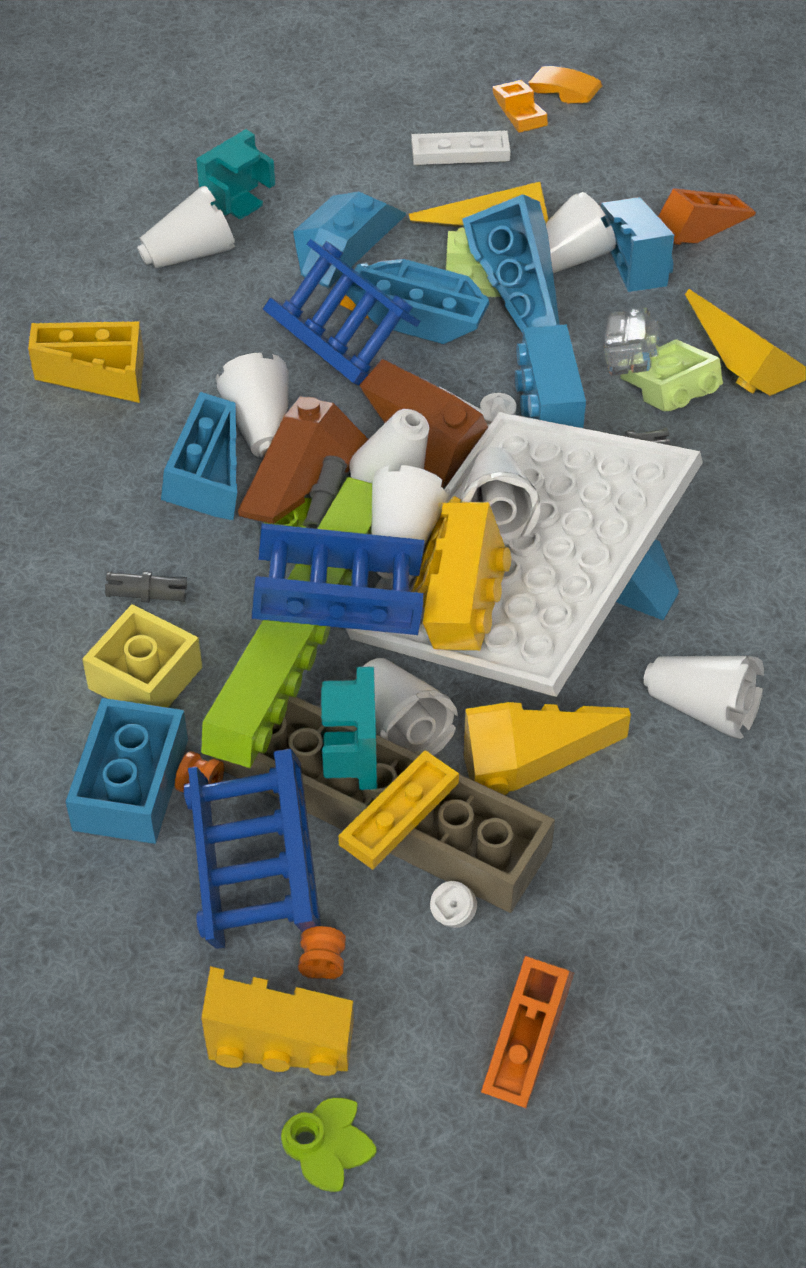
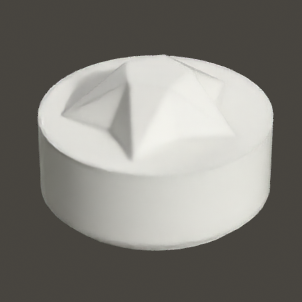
M492 393L485 396L480 403V409L494 417L499 412L516 415V402L507 394Z
M448 881L438 886L433 892L430 900V909L434 918L443 925L459 928L467 925L475 916L477 899L473 891L464 884L457 881Z

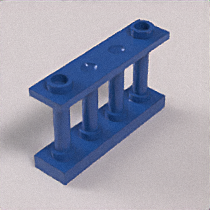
M310 239L306 245L318 253L320 257L290 301L286 299L282 304L270 297L263 310L352 383L359 386L370 373L369 370L372 367L370 362L402 318L415 327L421 321L410 313L413 306L397 295L391 299L342 261L340 258L343 252L327 241L322 246ZM332 264L343 274L313 318L308 317L305 321L300 317L304 312L301 308ZM355 282L366 292L336 336H331L328 339L323 335L326 330L324 325ZM378 300L390 310L358 356L354 354L351 358L346 354L348 350L346 345Z
M262 523L258 560L270 561L269 577H255L252 619L418 635L423 609V593L409 592V575H420L424 540ZM286 564L311 565L310 582L285 579ZM328 567L352 569L351 586L326 583ZM368 571L393 573L392 590L368 588Z
M292 749L274 752L276 767L270 768L269 773L208 784V779L197 766L188 768L190 783L184 785V797L188 809H192L202 901V911L197 912V926L201 938H205L215 949L225 948L224 929L288 918L289 922H294L302 932L310 927L321 926L301 762ZM273 790L274 794L279 793L281 809H276L273 815L213 826L210 801ZM278 832L279 836L284 835L286 851L280 852L279 857L217 868L215 843ZM283 875L285 879L289 878L291 894L285 895V900L222 911L219 886Z

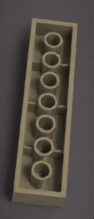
M289 697L283 722L281 725L274 724L267 751L265 753H258L251 768L215 757L213 759L224 763V772L236 778L269 773L270 768L276 767L274 752L292 749L301 762L307 813L344 830L419 755L376 735L377 789L360 790L358 778H325L322 756L324 734L326 732L356 731L357 728L355 726L325 727L322 725L321 708L298 697ZM459 774V783L390 854L446 882H460L470 888L475 896L512 913L552 849L555 819ZM273 790L265 791L279 798V793L274 794Z

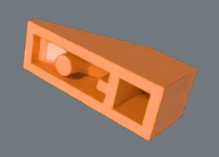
M673 188L658 217L674 234L673 243L681 245L682 242L698 243L754 216L756 212L736 195Z
M527 956L524 957L481 1090L482 1093L527 1108L560 1020L574 972Z

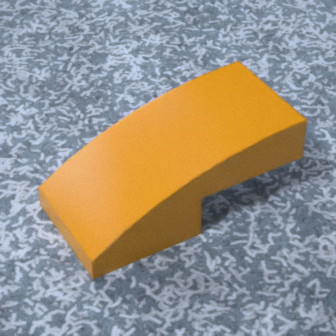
M542 66L529 81V86L535 93H559L561 101L565 103H589L602 87L601 80L577 70Z
M522 80L493 87V94L497 103L519 133L548 126L547 113L534 103V90Z

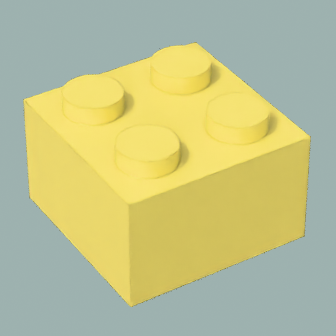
M133 604L82 658L88 689L107 699L166 708L172 704L202 669L199 638Z

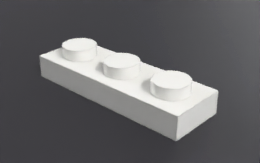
M507 131L411 134L413 165L510 161V145Z

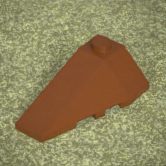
M384 359L377 364L359 385L384 423L402 409L415 410L426 418L429 424V434L424 470L441 478L442 488L449 484L488 428L483 414L455 395Z
M300 396L283 417L239 507V517L271 524L276 523L305 503V495L310 493L312 486L318 482L324 457L336 456L343 459L347 463V468L344 472L348 473L353 455L369 439L334 403L318 400L314 397Z

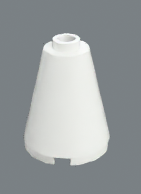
M206 186L197 189L140 237L142 245L138 246L137 249L146 265L152 263L156 269L230 251L236 247L233 244L235 243L234 237L222 211L218 210L214 204H210L215 198Z
M581 192L580 194L572 195L545 223L549 237L553 274L606 255L615 249L616 239L612 226L610 225L605 228L601 220L605 213L595 200L586 193Z
M250 353L227 362L223 366L224 373L221 376L217 374L216 382L222 399L236 403V424L252 454L264 458L283 417L288 412L289 372L286 362L277 355H273V360L263 358L262 353Z
M411 409L397 411L353 455L349 464L351 478L372 483L375 472L384 466H389L388 472L399 471L401 465L424 469L429 434V424L426 418L419 412Z
M490 447L483 450L477 456L460 503L489 502L504 545L510 544V539H515L519 536H522V538L526 537L538 523L541 511L540 499L535 487L507 450L500 447Z
M401 465L399 471L388 472L389 466L380 468L375 472L372 481V535L424 540L425 546L441 516L443 503H448L449 488L447 487L444 490L441 487L442 479L424 469ZM377 572L379 576L393 580V573Z
M659 656L654 663L648 664L644 674V685L648 687L650 696L730 737L742 739L744 737L740 732L742 724L750 730L758 713L763 688L756 687V674L764 676V667L762 660L753 656Z
M376 658L367 662L363 667L374 666L376 734L418 755L424 750L433 756L440 752L453 737L456 729L452 723L454 714L457 717L458 714L450 698L385 658Z

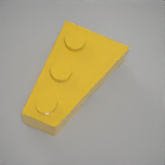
M210 966L201 1016L208 1060H215L217 1064L228 1068H237L242 1066L243 1063L262 1064L265 1069L274 1072H284L290 1067L309 1068L312 1073L321 1076L334 1075L337 1071L348 1072L354 1024L352 1000L298 987L295 988L294 995L267 989L268 980L257 977L252 978L251 985L223 978L224 969Z

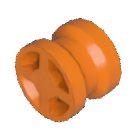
M187 752L176 773L175 789L184 793V785L190 783L188 768L196 766L208 779V784L221 782L224 774V763L216 759L206 761L202 759L199 753Z
M326 926L310 927L304 930L301 934V947L304 950V954L299 958V972L307 978L336 979L340 977L344 969V960L340 957V954L345 950L346 936L341 931Z

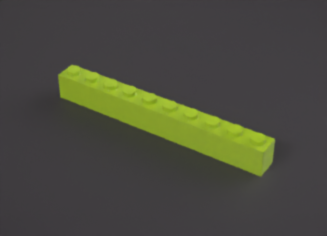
M347 477L317 529L372 535V483ZM296 564L288 579L310 582L311 565ZM328 567L326 583L351 586L352 569ZM263 620L202 722L201 753L251 768L258 753H265L267 751L274 724L281 725L287 711L289 697L295 698L302 683V673L304 670L310 671L316 658L318 644L324 645L326 643L330 627Z

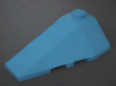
M522 194L463 218L462 221L470 252L475 260L480 262L488 275L489 282L503 298L505 307L521 332L523 333V328L560 325L549 237L540 202Z

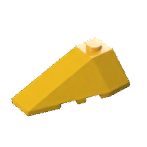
M540 182L409 214L410 221L413 223L464 227L463 218L524 194L540 202L545 223L549 220Z
M687 290L685 293L686 298L726 367L739 376L736 380L738 385L754 394L756 389H759L771 396L806 381L805 365L692 290Z
M513 702L465 709L464 760L469 779L503 795L510 791H516L628 737L631 717L629 708L582 706L575 712L559 711L558 705L544 704L541 710H523L521 703Z

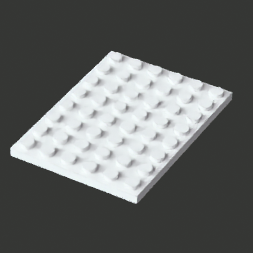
M499 412L444 489L446 490L448 487L450 490L448 502L453 496L462 499L477 456L487 448L500 447L512 455L535 487L539 495L541 511L538 523L529 535L524 538L519 536L515 539H510V544L505 545L511 552V566L509 571L504 573L501 582V599L499 602H495L491 614V631L489 634H485L480 651L433 649L423 625L425 607L422 609L418 635L346 628L350 639L557 697L703 461L700 451ZM427 540V542H426V544H425V546H424L423 554H424V551H425V549H426L428 540ZM409 575V592H411L416 576ZM382 577L375 588L392 590L393 580Z

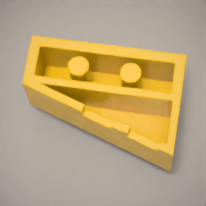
M140 321L31 323L28 350L34 380L140 403L144 360Z
M489 502L443 503L441 515L446 518L447 527L445 538H437L435 551L442 553L439 574H431L423 625L433 649L480 651L485 634H489L491 631V614L495 602H499L501 599V582L504 573L510 569L511 552L504 545Z

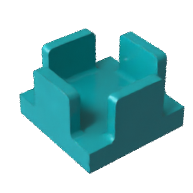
M247 129L196 158L199 188L206 186L215 198L210 204H214L225 216L232 214L238 219H243L263 206V201L249 192L259 186L258 181L269 189L275 186L274 161L256 148L255 134Z
M374 666L357 667L356 680L322 682V725L325 727L355 726L357 728L356 731L326 732L324 734V746L322 748L323 774L325 778H358L360 790L377 789Z

